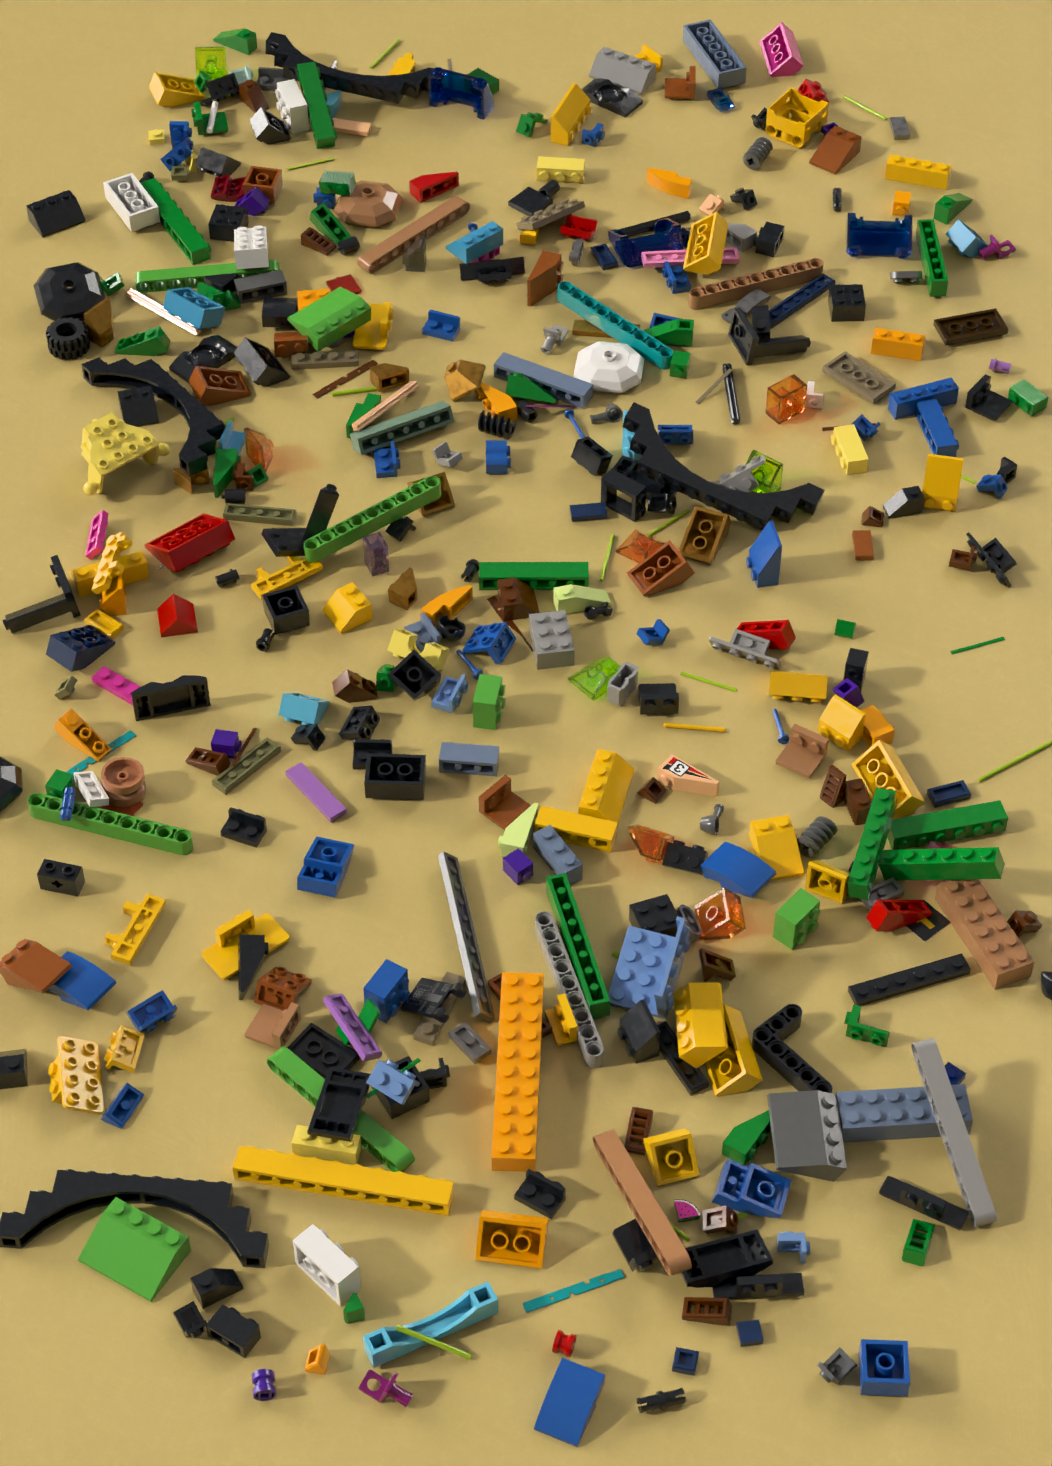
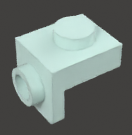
M248 65L244 68L229 71V74H235L238 85L253 78L252 69H249Z

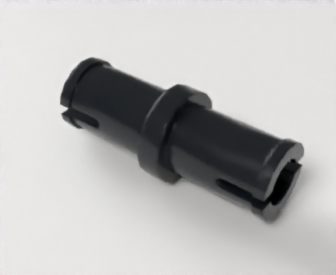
M679 1388L667 1392L657 1391L654 1395L637 1398V1404H647L638 1406V1410L640 1413L658 1408L665 1410L667 1406L685 1403V1396L676 1398L678 1395L685 1394L684 1390Z

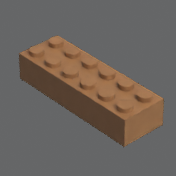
M979 879L948 880L939 883L935 900L993 988L998 989L1031 977L1034 966L1033 959Z

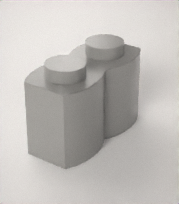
M625 662L619 667L617 674L609 679L607 690L608 702L617 706L625 703L628 694L632 693L638 685L637 666Z

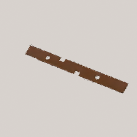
M371 360L346 374L347 377L343 376L312 395L319 398L337 388V384H344L367 371L370 367L376 366L378 363Z
M495 595L488 598L487 600L501 620L520 634L533 652V648L513 620H503L502 612L498 610V608H501L500 603Z

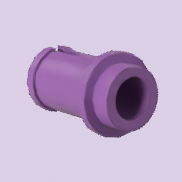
M997 358L995 360L991 359L989 369L1009 374L1011 363L998 361Z

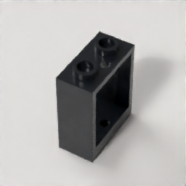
M611 469L601 478V502H605L607 508L634 522L644 516L647 498L646 486ZM617 490L632 497V503L617 496Z

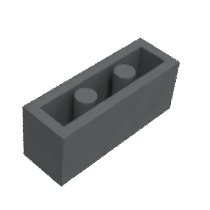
M282 270L234 279L235 293L240 304L287 295V284Z

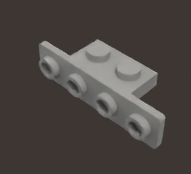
M764 455L761 457L756 456L750 460V463L746 465L741 464L735 468L734 472L730 474L727 472L721 475L719 480L710 482L728 489L749 492L759 486L752 470L763 465L766 462V457Z
M735 629L730 643L712 636L709 638L712 648L722 651L724 649L733 656H744L750 662L756 663L758 661L764 663L763 665L770 669H774V667L779 669L781 666L778 659L766 656L771 644L770 640Z

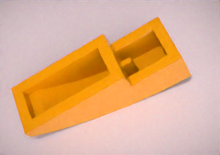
M647 168L646 182L668 194L689 199L692 178L679 177L678 172Z
M472 586L459 587L436 597L421 608V613H425L428 618L432 619L434 627L437 625L439 617L443 615H448V618L451 620L473 599Z

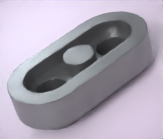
M576 239V242L573 241V252L569 254V261L572 265L579 266L583 253V239Z
M922 271L890 272V279L894 283L903 282L904 279H909V282H919V279H922Z
M680 905L676 912L679 917L686 919V926H689V940L696 941L703 934L702 928L694 912L689 907Z

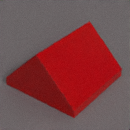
M173 593L157 608L161 637L198 632L193 603Z

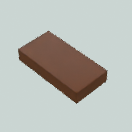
M853 530L852 538L855 560H873L871 530Z

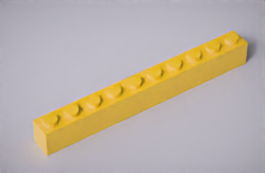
M239 1146L233 1164L235 1180L449 1216L454 1196V1182L446 1179H433L424 1175H410L401 1171L392 1172L382 1168L363 1167L360 1164H345L337 1160L327 1161L318 1157L299 1156L295 1153L286 1154L272 1149H257L253 1146Z

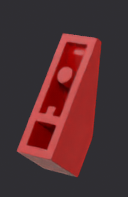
M456 171L421 175L409 181L410 194L420 203L459 186V173Z
M789 620L741 622L737 628L746 633L770 640V649H789L796 639Z
M877 899L866 918L876 931H894L930 917L932 912L922 900Z

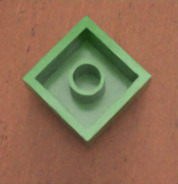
M485 674L479 675L473 698V727L496 730L497 723H501L502 712L500 711L505 708L506 698L503 697L506 686L502 685V677Z
M800 888L776 911L773 938L791 950L797 945H801L810 932L813 933L819 925L820 900Z

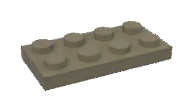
M564 199L558 205L548 206L545 211L539 210L534 212V215L531 217L525 216L521 218V221L516 223L517 228L535 230L585 208L584 201H577V199Z
M846 351L824 365L822 372L872 404L896 388L895 382Z

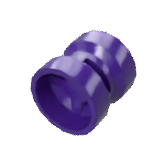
M259 1369L252 1373V1383L255 1385L253 1388V1398L255 1400L268 1401L276 1397V1387L273 1385L275 1381L273 1370Z

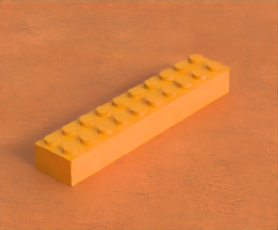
M502 972L491 1156L492 1171L526 1172L528 1169L536 1171L544 973Z

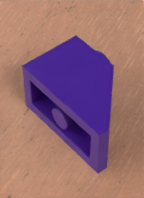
M255 187L240 198L235 206L246 207L248 215L256 216L268 209L267 205L270 199L259 188Z

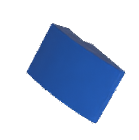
M316 836L304 858V866L297 876V890L335 898L346 875L354 844Z
M724 842L701 864L705 878L720 882L722 889L753 898L776 875V871L760 858L728 842Z
M67 951L61 958L69 962L72 967L47 991L58 994L64 1002L89 1010L116 984V981L93 963Z
M727 1159L722 1167L712 1203L720 1206L727 1205L732 1210L751 1215L780 1218L791 1180L753 1163H750L747 1167Z
M562 1358L543 1401L534 1430L578 1447L596 1408L598 1397L604 1387L605 1374Z

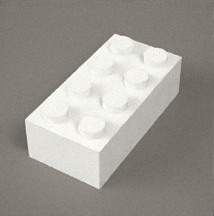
M133 173L103 182L106 199L131 232L160 222L157 204Z
M254 226L253 228L238 227L234 229L236 269L269 267L266 227Z

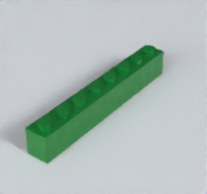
M155 178L141 182V185L159 208L161 225L192 265L209 260L211 252L209 243L204 241L202 234H199L196 227L190 223L189 218L185 217L182 209L178 208L175 200L170 198L168 191L164 190L163 185Z
M562 873L546 877V893L565 949L592 1018L597 1019L610 1016V999L567 875Z

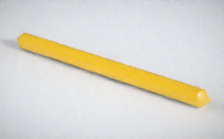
M677 723L663 724L664 727L716 732L726 731L725 727Z

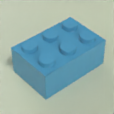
M189 287L167 290L163 309L167 310L170 315L178 316L181 318V321L190 323L194 328L200 330L207 327L220 326L225 307Z

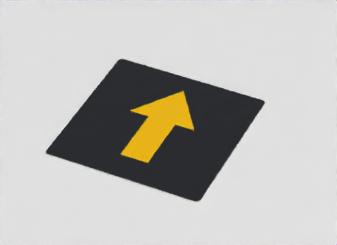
M922 900L930 909L932 915L909 924L907 927L923 941H926L948 925L950 921L929 903Z

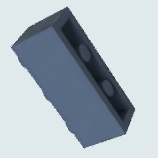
M453 742L441 743L439 772L497 777L499 746Z
M551 825L533 833V848L555 875L566 873L570 885L582 880L583 864Z

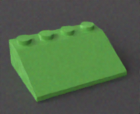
M340 286L291 315L287 320L301 335H307L308 342L319 352L371 320V307L360 296Z
M115 1197L102 1213L78 1261L152 1302L190 1253L191 1248L188 1236Z

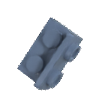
M425 613L420 614L421 621L404 627L405 630L418 635L416 647L420 652L424 650L426 643L435 642L441 645L440 640H442L440 631L435 629L432 619L428 618Z

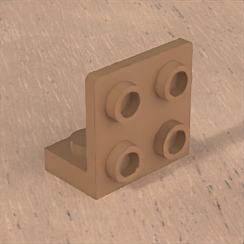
M794 724L791 728L790 741L776 759V764L806 778H810L827 755L829 738Z
M291 1002L288 1009L283 1011L263 1004L246 1030L245 1038L279 1050L286 1045L301 1020L299 1005Z

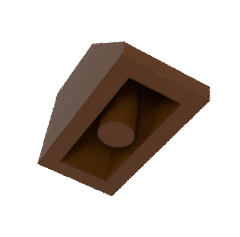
M251 79L239 84L240 100L254 113L261 107L265 110L269 109L262 90L256 82Z

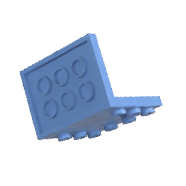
M677 916L676 937L628 926L608 992L611 1006L630 1010L640 1000L644 999L653 1017L667 1019L669 1010L672 1009L674 1002L673 992H675L684 957L689 950L691 942L689 940L690 933H688L689 926H686L685 918Z

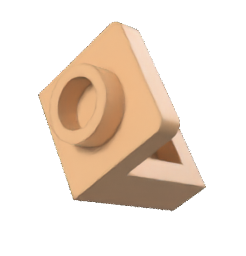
M710 194L699 207V210L709 216L718 212L720 208L725 210L726 206L720 196L717 195L715 197Z

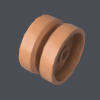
M120 757L107 762L103 766L101 771L102 787L109 797L110 804L127 807L143 799L146 793L143 766L139 761Z

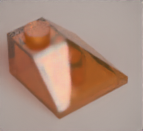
M246 427L244 428L247 456L255 466L261 463L266 472L273 458V443L264 434Z
M635 529L616 549V553L640 563L665 543Z
M639 824L628 826V832L641 856L646 857V861L657 863V861L664 859L668 842L672 843L675 836Z

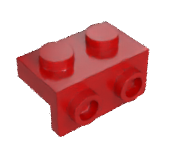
M805 79L799 86L798 91L801 95L818 102L822 100L829 102L819 82Z
M569 214L566 216V223L561 226L560 233L565 234L564 236L566 237L577 236L584 241H589V239L596 236L598 221Z

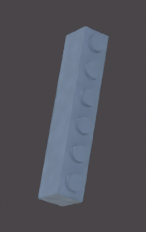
M505 352L494 363V377L508 381V375H513L514 372L524 373V377L530 378L558 400L584 409L593 397V384Z

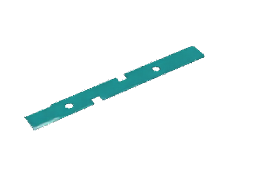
M130 730L109 743L108 746L113 751L136 735ZM89 756L70 768L67 773L74 775V772L84 770L88 767L86 764H93L96 760Z
M621 1269L591 1278L588 1284H585L583 1281L524 1302L523 1306L526 1312H530L569 1298V1294L572 1292L574 1295H578L624 1278Z

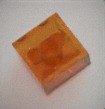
M793 374L768 387L765 414L777 424H781L805 411L807 384Z

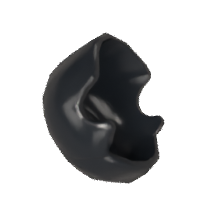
M448 615L439 617L437 629L440 631L443 639L456 641L464 636L466 627L457 617L453 620H450Z

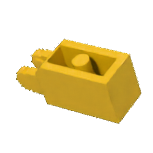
M405 53L403 58L399 57L388 75L415 72L413 54Z

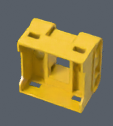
M790 88L767 109L766 133L775 139L801 148L810 140L813 132H818L822 126L827 124L829 103L823 100L820 102L801 95L798 90Z

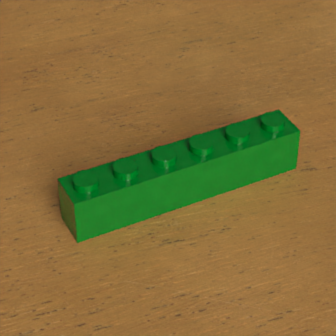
M315 61L297 64V76L302 95L308 106V117L316 148L335 146L337 132L333 130L334 121L329 116L331 114L330 106L326 105L327 95L322 90L324 89L323 80L319 78L320 69L316 67Z
M934 219L918 220L916 240L929 296H946L948 277Z
M479 562V590H498L497 580L517 578L534 588V590H554V587L570 584L588 587V562Z
M876 788L847 882L849 897L869 900L878 871L880 857L884 850L897 807L896 791L882 788Z
M998 800L892 820L887 839L892 850L943 843L956 839L960 840L989 833H999L1006 831L1008 816L1001 801Z
M999 847L883 850L878 865L884 880L893 877L896 881L1001 879L1005 863Z

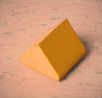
M325 1344L309 1350L305 1365L306 1372L325 1375L330 1356Z

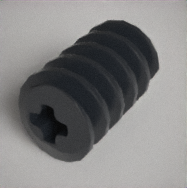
M483 410L479 415L478 430L480 432L485 431L487 434L491 433L493 436L497 435L500 438L504 437V439L508 440L516 429L517 420L514 419L510 423L511 419L509 417L504 421L503 415L498 419V414H494L492 417V412H488L486 415V411Z

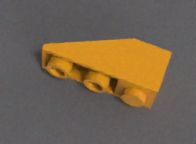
M481 382L479 389L476 390V395L478 399L482 400L484 408L492 412V417L494 414H498V419L503 415L504 421L508 417L511 421L517 420V406L512 398Z
M72 708L57 720L53 728L66 742L96 761H99L112 750Z

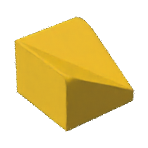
M538 228L520 233L521 244L536 245Z

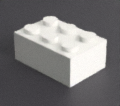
M295 79L278 82L277 89H275L278 99L276 106L277 110L281 111L282 120H285L286 128H289L292 134L308 131V106Z
M312 1224L293 1240L296 1265L340 1307L350 1299L353 1293L361 1290L359 1264L353 1257L349 1258L344 1254L342 1247L338 1243L334 1244L323 1229H318Z

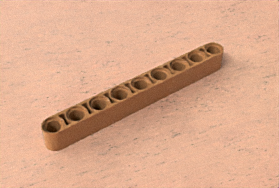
M458 196L452 197L362 254L358 259V266L370 274L375 273L466 215L470 209V204Z
M813 258L696 287L689 292V307L693 310H700L740 300L758 288L768 293L808 283L823 274L824 262L819 258Z
M612 1129L593 1136L594 1147L668 1275L672 1276L691 1269L692 1264L686 1249L615 1130Z

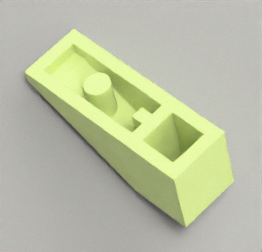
M572 584L554 587L553 603L556 611L566 610V614L581 612L588 606L601 607V604L604 602H608V606H611L606 590Z
M533 803L505 828L503 836L500 835L498 847L501 848V856L505 857L518 848L526 855L538 816V803Z

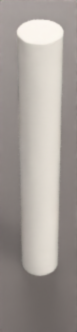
M216 101L212 102L207 133L213 132L218 102Z

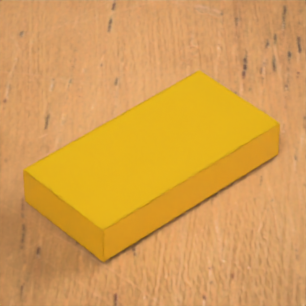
M96 609L84 619L85 624L94 626L96 630L106 634L111 640L124 630L123 624L99 609Z

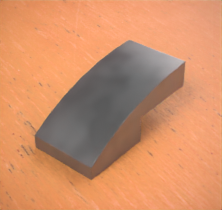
M758 288L743 297L735 307L740 306L748 317L752 313V307L764 306L771 296Z

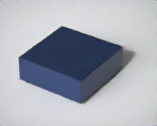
M759 1320L736 1322L740 1347L763 1344Z
M676 1347L672 1372L695 1376L699 1351Z

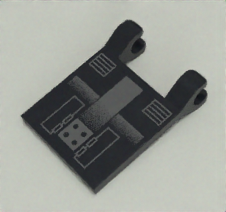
M421 978L400 1009L404 1012L434 1018L441 1023H446L449 1016L445 1015L446 1010L441 1008V1006L450 994L463 998L467 992L462 990L463 985L461 983L450 984Z

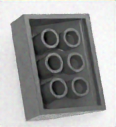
M819 1090L769 1093L767 1098L776 1170L835 1182L847 1169L837 1094Z

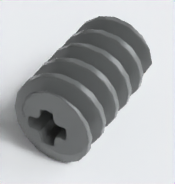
M765 137L757 138L744 154L743 161L749 169H758L771 150H773L770 140Z
M817 817L797 838L799 852L808 858H812L813 854L819 853V850L837 833L838 829L835 823L827 817Z

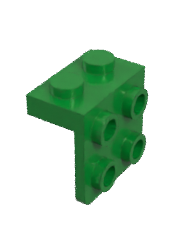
M193 102L194 108L191 109L193 124L194 127H197L198 135L221 134L229 131L225 112H217L213 132L207 133L210 113L202 114L200 102Z

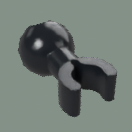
M604 602L601 604V607H586L584 615L588 620H593L600 614L610 616L613 609H607L608 602Z

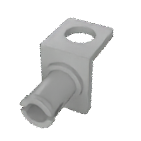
M553 325L551 329L544 327L545 341L541 351L545 354H550L554 344L561 346L568 333V329Z

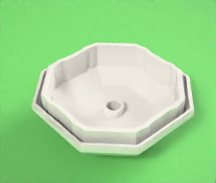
M598 341L578 352L574 378L593 384V391L620 394L641 383L644 358L628 344Z

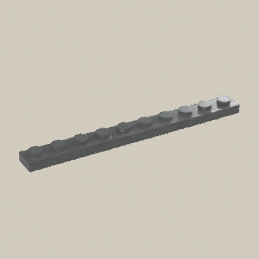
M443 851L438 855L462 959L461 962L465 972L469 997L473 1007V1014L476 1018L490 1023L495 1019L458 858Z

